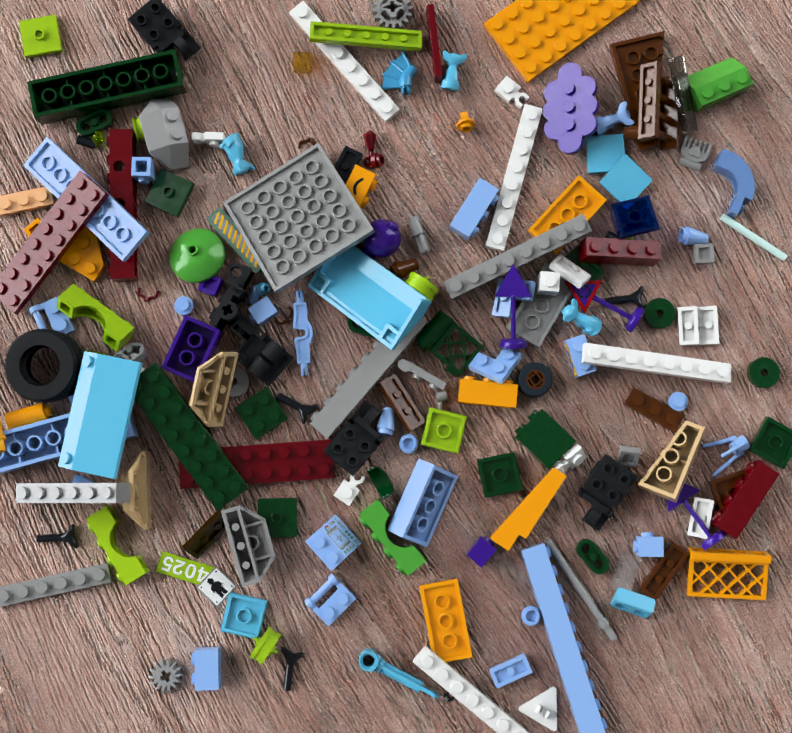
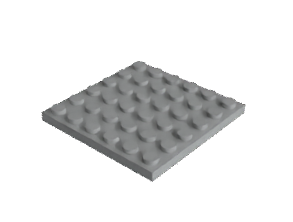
M319 142L223 202L276 294L375 233Z

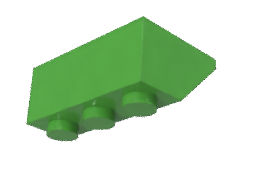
M732 57L681 79L682 85L696 113L742 94L754 84L746 67Z

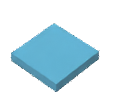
M623 134L594 135L585 138L588 174L608 173L625 155Z
M625 154L598 183L624 208H627L653 180Z
M229 592L220 631L252 639L255 636L259 638L268 600Z

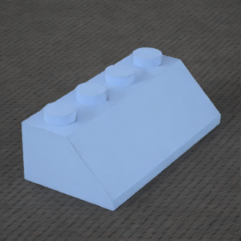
M418 459L387 530L404 539L428 547L458 476Z

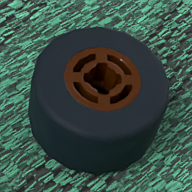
M538 362L525 365L518 372L516 378L520 392L530 398H537L546 394L553 382L550 370L544 364Z

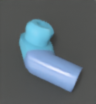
M261 282L253 286L247 304L254 305L257 303L260 296L271 290L270 284Z

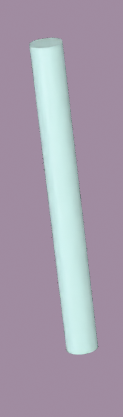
M724 213L719 220L780 260L784 261L787 258V254Z

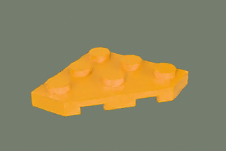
M85 226L59 260L94 282H97L106 267L101 253L99 238L87 226Z

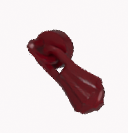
M369 130L363 134L367 148L364 165L367 168H380L384 165V156L374 153L376 134Z

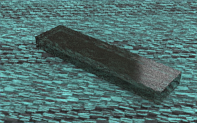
M683 55L669 58L668 63L682 134L698 131L685 57Z

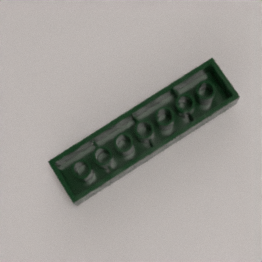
M175 49L27 81L33 115L41 125L88 115L99 109L111 110L147 102L151 99L187 93L180 57Z

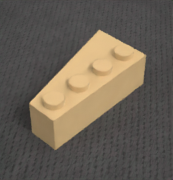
M686 420L669 445L662 451L656 462L650 467L644 478L638 483L639 488L677 503L704 437L705 427Z

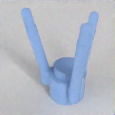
M733 435L726 439L702 445V448L730 442V449L722 453L721 457L731 453L735 454L712 474L713 477L721 473L738 457L744 455V451L750 449L749 442L743 435L739 437Z

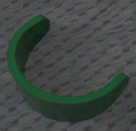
M373 466L366 470L382 500L394 493L392 482L383 469Z

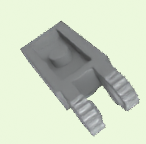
M401 359L397 363L398 368L402 369L403 372H413L412 377L421 382L423 379L430 382L429 386L436 391L444 390L447 386V383L406 359Z

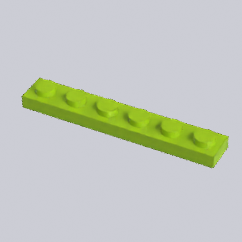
M311 21L310 42L421 51L422 31Z

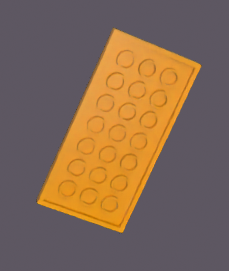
M516 0L486 21L484 27L526 82L529 83L643 0Z

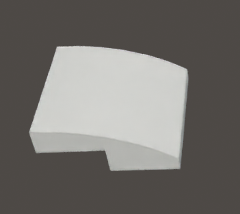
M717 306L677 307L680 346L719 344Z

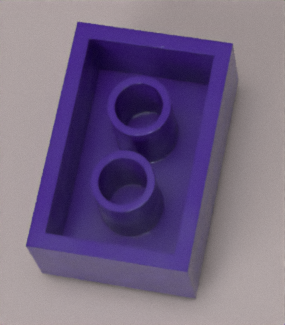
M185 315L161 368L194 382L197 368L213 358L224 332Z

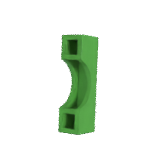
M379 499L359 513L361 516L359 518L360 522L365 528L368 526L373 531L371 536L377 543L381 542L385 546L383 551L389 559L392 557L397 562L395 566L401 574L406 573L408 576L426 562L415 545L400 546L389 539L386 533V521L390 513Z

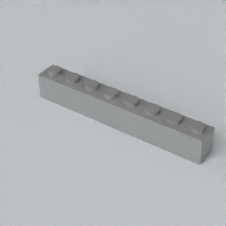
M581 214L444 281V285L453 301L508 274L513 264L516 269L521 268L589 235L592 230L584 214Z
M422 317L394 350H391L377 339L373 344L374 349L372 352L364 354L360 360L362 362L360 366L352 368L348 373V380L346 382L341 381L335 389L337 391L333 397L329 396L323 402V409L320 412L317 410L310 419L312 421L310 424L329 439L424 329L428 321Z

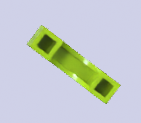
M73 284L58 296L56 307L58 310L71 319L89 317L96 320L104 330L102 341L118 352L132 339L134 327L128 321L119 317L113 310H109L101 304L99 300L87 294L84 289Z
M111 505L103 507L86 518L88 521L87 527L97 536L98 546L107 553V561L117 570V578L122 584L124 583L125 586L129 585L150 572L141 555H127L117 547L115 532L121 521Z

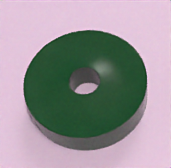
M656 298L646 304L643 317L650 327L663 329L673 322L675 309L670 301L664 298ZM657 310L662 312L661 317L657 316Z
M762 357L755 359L749 364L747 377L755 387L768 388L775 385L779 380L780 369L774 360ZM762 369L766 372L765 376L761 375Z

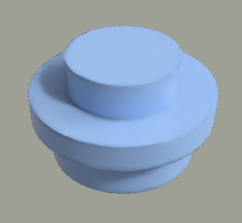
M181 296L175 301L174 308L178 314L188 315L192 312L194 304L189 297Z
M675 392L670 395L668 404L673 410L682 411L688 405V398L682 392Z
M406 434L401 437L399 447L404 453H413L418 448V440L415 436Z
M527 606L523 609L521 618L526 625L534 626L540 622L541 613L537 607Z

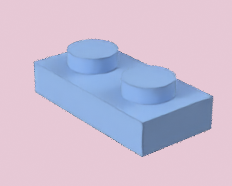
M524 653L488 669L496 688H500L533 673Z

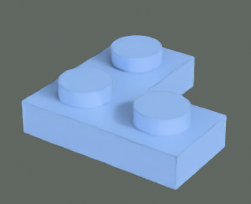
M498 278L496 293L504 281L503 278ZM523 280L532 297H516V300L533 302L536 283ZM495 297L492 316L511 318V297Z
M503 348L496 359L478 352L469 364V370L499 384H503L521 360L522 353L513 349Z

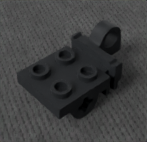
M161 0L148 1L128 18V21L156 53L168 51L175 46L187 60L201 48L191 37L188 30L184 26L182 28V24Z
M232 264L228 267L227 275L229 278L226 279L225 283L230 288L221 294L218 308H214L209 317L211 319L209 323L223 331L227 323L233 325L242 315V311L237 304L239 301L245 303L246 297L249 296L244 291L254 272L239 264ZM234 268L241 269V275L237 278L231 276V271Z
M242 314L230 328L244 340L235 352L239 353L238 357H242L240 363L269 387L292 361L293 357L266 333L260 336L259 333L262 330Z
M365 401L360 409L351 417L350 422L346 423L323 451L352 476L356 474L384 440V437L371 427V424L381 414V410Z
M606 453L595 464L587 480L584 481L583 486L586 489L580 487L577 492L580 497L592 504L583 521L598 531L607 519L613 515L614 511L611 505L617 508L638 478L637 474Z

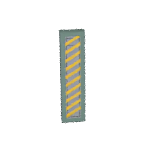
M218 207L206 220L256 274L260 273L262 269L234 221L221 207Z

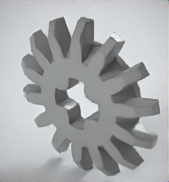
M161 658L160 665L157 662L154 663L156 669L150 668V671L154 673V675L148 676V678L154 679L150 685L157 684L155 691H158L161 687L162 694H165V689L172 693L171 687L177 690L179 687L176 683L182 684L183 682L179 680V677L184 676V673L178 672L182 669V666L176 668L177 661L175 660L171 664V658H168L166 663ZM162 671L171 673L170 681L161 679Z

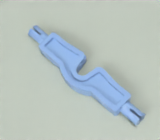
M300 290V297L299 291H295L296 302L293 303V328L295 330H304L305 335L296 337L294 344L297 364L301 368V376H309L308 364L311 363L310 344L313 340V328L308 321L307 303L304 302V291Z

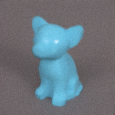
M445 50L443 51V58L448 68L440 88L459 91L457 67L466 60L467 54H449Z
M239 133L229 135L219 145V148L226 151L229 160L234 164L232 172L235 176L246 174L248 170H255L251 163L244 160V147Z
M572 299L571 304L565 306L561 311L563 321L570 322L573 320L578 327L583 329L582 332L584 334L587 333L590 336H595L600 332L602 321L595 316L580 313L576 299Z

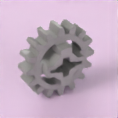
M377 0V2H373L374 9H372V12L375 15L374 21H379V27L385 25V28L399 27V29H402V24L408 25V19L412 18L413 6H410L411 0Z

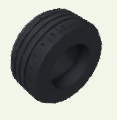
M34 329L23 333L10 345V349L6 353L4 370L6 371L5 375H7L8 383L11 384V388L18 395L29 401L45 403L65 399L74 392L83 353L79 345L71 337L56 330ZM41 348L54 350L60 362L59 373L49 384L39 383L31 372V360L34 354Z

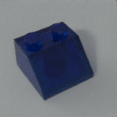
M649 195L611 204L610 217L614 230L621 239L660 229Z

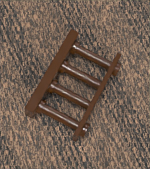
M659 61L640 65L638 139L645 141L659 138L660 150L664 151L679 148L681 74L667 77L662 76L661 63ZM660 84H662V94L660 93ZM659 120L661 121V131L659 130Z

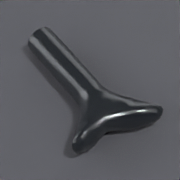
M640 286L637 291L630 295L605 298V301L612 305L632 302L644 309L641 301L644 287Z
M280 392L276 397L277 400L299 412L302 424H305L307 415L318 406L317 404L302 405Z
M74 524L63 534L37 535L36 537L37 543L64 541L71 544L74 548H78V543L73 535L75 530Z
M281 647L280 650L286 660L283 690L290 691L294 663L304 656V653H292L290 650Z

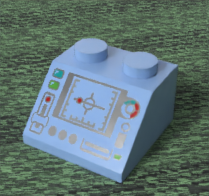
M336 514L305 541L331 571L361 544L359 539Z

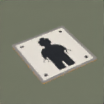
M215 567L196 588L218 607L237 585L218 567Z

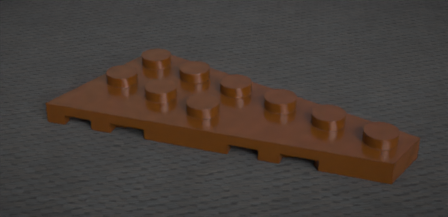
M665 31L612 43L609 46L623 99L627 102L626 109L629 110L631 119L634 121V124L631 126L638 125L640 65L659 61L661 63L662 75ZM658 138L650 139V141H645V143L635 141L638 152L656 148L658 146Z

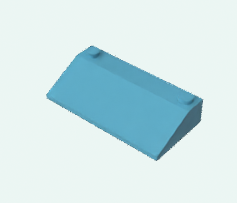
M356 246L351 247L319 267L308 284V287L391 350H394L421 320L432 302Z
M84 351L59 459V467L117 479L142 368L141 362Z

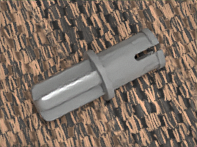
M418 215L410 217L407 221L413 233L412 238L415 239L419 253L424 254L430 251L425 236L426 231L423 230Z

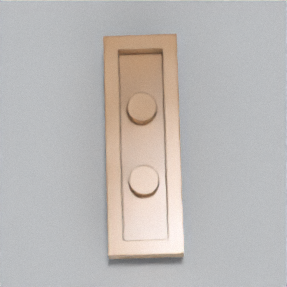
M46 187L0 196V217L53 206L55 203L54 195Z

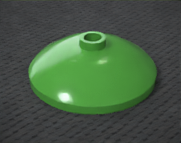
M200 228L189 230L181 234L173 243L169 254L170 266L173 272L186 282L201 283L214 277L222 268L225 260V247L221 239L210 230Z

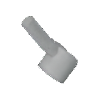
M445 390L438 391L435 395L439 410H443L442 401L448 400Z

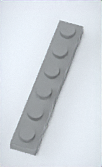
M99 564L1 586L0 607L113 582L110 564Z

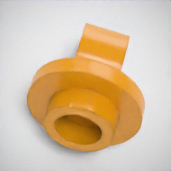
M467 111L460 112L461 118L456 124L457 130L464 133L470 132L475 127V121L468 117Z

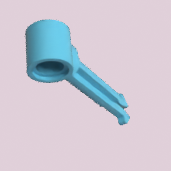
M366 648L360 653L359 666L364 671L380 672L418 693L421 690L433 698H439V693L424 686L423 681L385 662L374 649ZM366 655H371L374 658V662L366 664L363 658Z

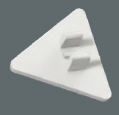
M554 686L518 707L520 712L552 731L557 730V689Z

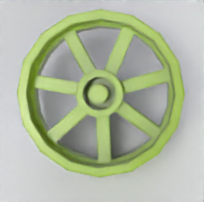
M411 272L408 279L404 281L430 301L439 292L438 288L429 281V276L424 278L415 272Z
M269 626L262 637L257 638L255 636L253 640L256 641V647L251 653L250 658L255 659L262 665L269 654L272 655L274 653L276 655L278 651L275 650V645L282 634L274 631Z

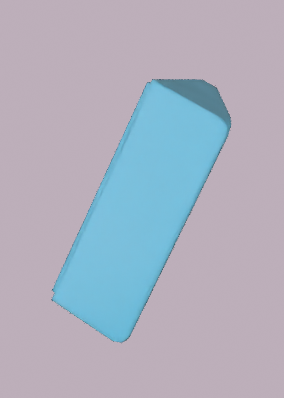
M619 587L610 602V606L646 619L653 614L656 601L653 598Z

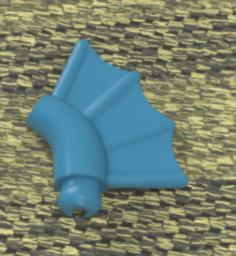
M402 52L399 58L391 60L390 67L382 74L384 77V82L381 86L382 90L401 89L403 95L411 93L412 78L418 71L411 65L405 52Z

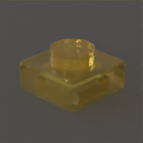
M293 52L294 73H312V52Z

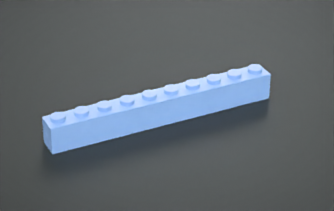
M542 542L520 549L578 732L606 733L605 730L608 729L604 717H600L598 711L601 710V705L598 698H594L592 692L595 690L593 681L588 679L586 674L589 671L585 659L582 660L580 652H583L581 644L574 637L576 628L573 621H569L567 614H570L567 602L563 603L561 595H564L561 584H557L555 576H558L556 567L550 563L549 557H552L550 548Z

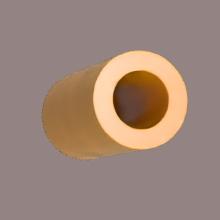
M43 402L5 413V422L8 429L17 428L50 419L52 410L49 405Z

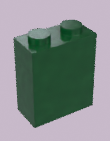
M535 409L527 417L529 419L526 425L522 423L514 431L516 433L514 438L546 469H550L576 440L543 409L539 411Z

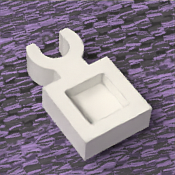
M508 76L501 81L494 91L507 103L511 100L515 101V106L519 109L523 107L519 99L529 100V96L526 93L519 92L521 86Z
M192 132L193 143H207L210 147L218 148L226 138L223 132Z
M577 443L562 455L564 458L558 460L553 467L565 474L568 468L573 469L580 465L587 456L582 447Z
M350 475L351 480L348 482L344 479L333 496L350 506L360 491L356 486L364 481L365 476H362L360 480H355L354 476Z

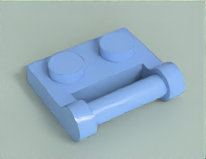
M58 297L29 308V312L34 316L39 329H47L40 313L45 310L53 330L66 335L76 331L71 318L56 308Z
M331 573L328 576V580L304 602L329 627L356 597ZM335 585L338 589L319 607L316 602Z

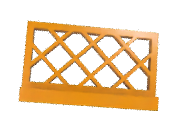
M688 547L687 596L766 600L768 567L772 559L769 553L766 551L709 548L704 551L702 548ZM694 562H702L706 568L697 574L694 571ZM717 563H722L725 569L716 575L711 568ZM736 564H741L745 570L736 576L731 569ZM756 565H763L762 573L755 577L750 570ZM710 570L715 578L706 584L701 577ZM729 571L734 576V579L725 585L720 578ZM749 572L754 580L745 586L740 579ZM698 579L705 585L700 591H692V585ZM719 580L724 588L719 592H713L710 587ZM738 581L743 586V589L739 593H732L729 588ZM757 582L761 586L760 595L752 594L749 591Z

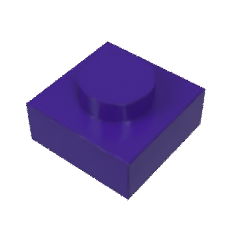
M214 276L207 281L201 282L198 291L217 298L224 280Z

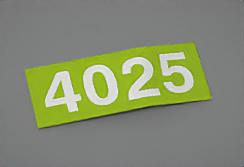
M162 551L156 572L199 585L215 567Z

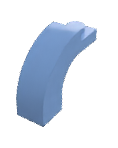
M723 148L718 153L711 171L725 176L733 186V198L726 213L727 216L733 219L742 213L745 204L752 201L755 183L752 171L747 163L737 154Z

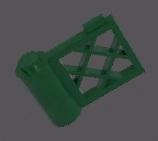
M441 310L438 311L416 338L418 342L416 346L423 352H426V350L431 352L447 366L445 370L453 376L456 374L460 376L484 347ZM454 328L460 332L461 341L451 342L450 333ZM472 342L477 348L473 353L465 354L464 343ZM461 343L462 354L452 355L451 344ZM448 344L449 356H441L436 352L441 345ZM463 356L464 364L458 370L453 366L452 357Z

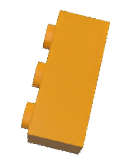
M464 376V379L459 380L457 403L508 409L516 408L518 385L514 384V381L505 380L503 384H499L488 378L478 381L475 380L476 377Z

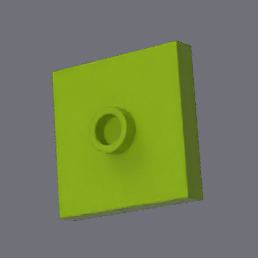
M56 15L19 21L24 56L27 59L63 52Z
M429 407L420 445L458 454L467 416Z

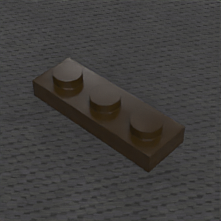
M226 505L216 511L182 546L186 552L196 559L226 530L221 514L222 510L228 509Z

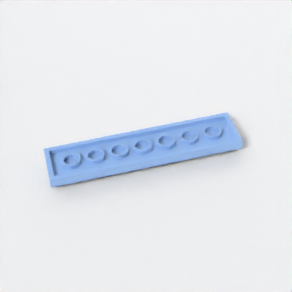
M49 137L44 139L23 165L57 198L61 196L79 170L98 184ZM110 194L86 225L124 262L130 258L150 234Z

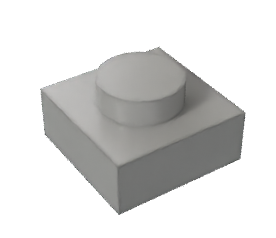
M694 244V264H713L715 262L714 244Z
M620 446L616 459L617 462L623 466L636 467L641 454L640 448Z

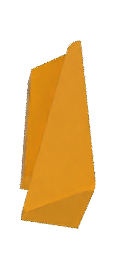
M552 468L492 534L491 540L509 551L519 535L526 539L566 478V475L556 468Z

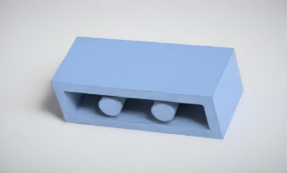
M479 178L451 222L449 230L467 241L470 237L474 238L480 229L477 227L480 221L484 222L490 213L487 211L490 205L494 206L498 201L499 196L497 194L499 189Z

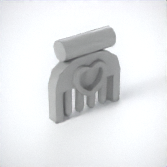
M685 135L680 148L682 157L679 164L699 171L702 165L700 163L707 159L712 144L709 143L706 149L707 143L705 142L700 151L702 141H699L698 146H696L697 139H694L692 147L689 148L692 137L689 138L687 146H685L689 136Z

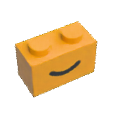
M355 164L345 185L360 209L362 207L366 208L370 199L368 195L370 191L375 190L378 181H376L375 173Z

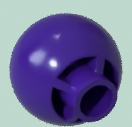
M379 219L371 222L370 224L375 233L363 240L365 247L362 251L372 259L376 256L380 258L391 256L398 250L401 243L399 226L392 220Z

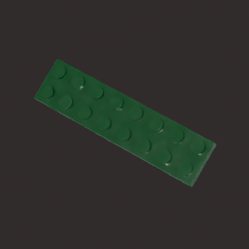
M155 362L141 372L134 400L216 510H220L247 490L249 485L159 364Z

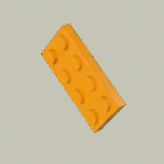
M578 175L528 229V232L533 237H536L581 214H584L588 222L607 199ZM564 247L551 253L556 256Z
M454 578L419 585L431 650L445 662L471 658L472 652L458 579Z

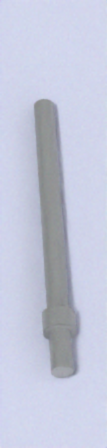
M551 538L546 540L545 544L549 546L551 553L596 618V623L600 629L605 631L611 641L617 639V635L609 625L610 621L598 609Z

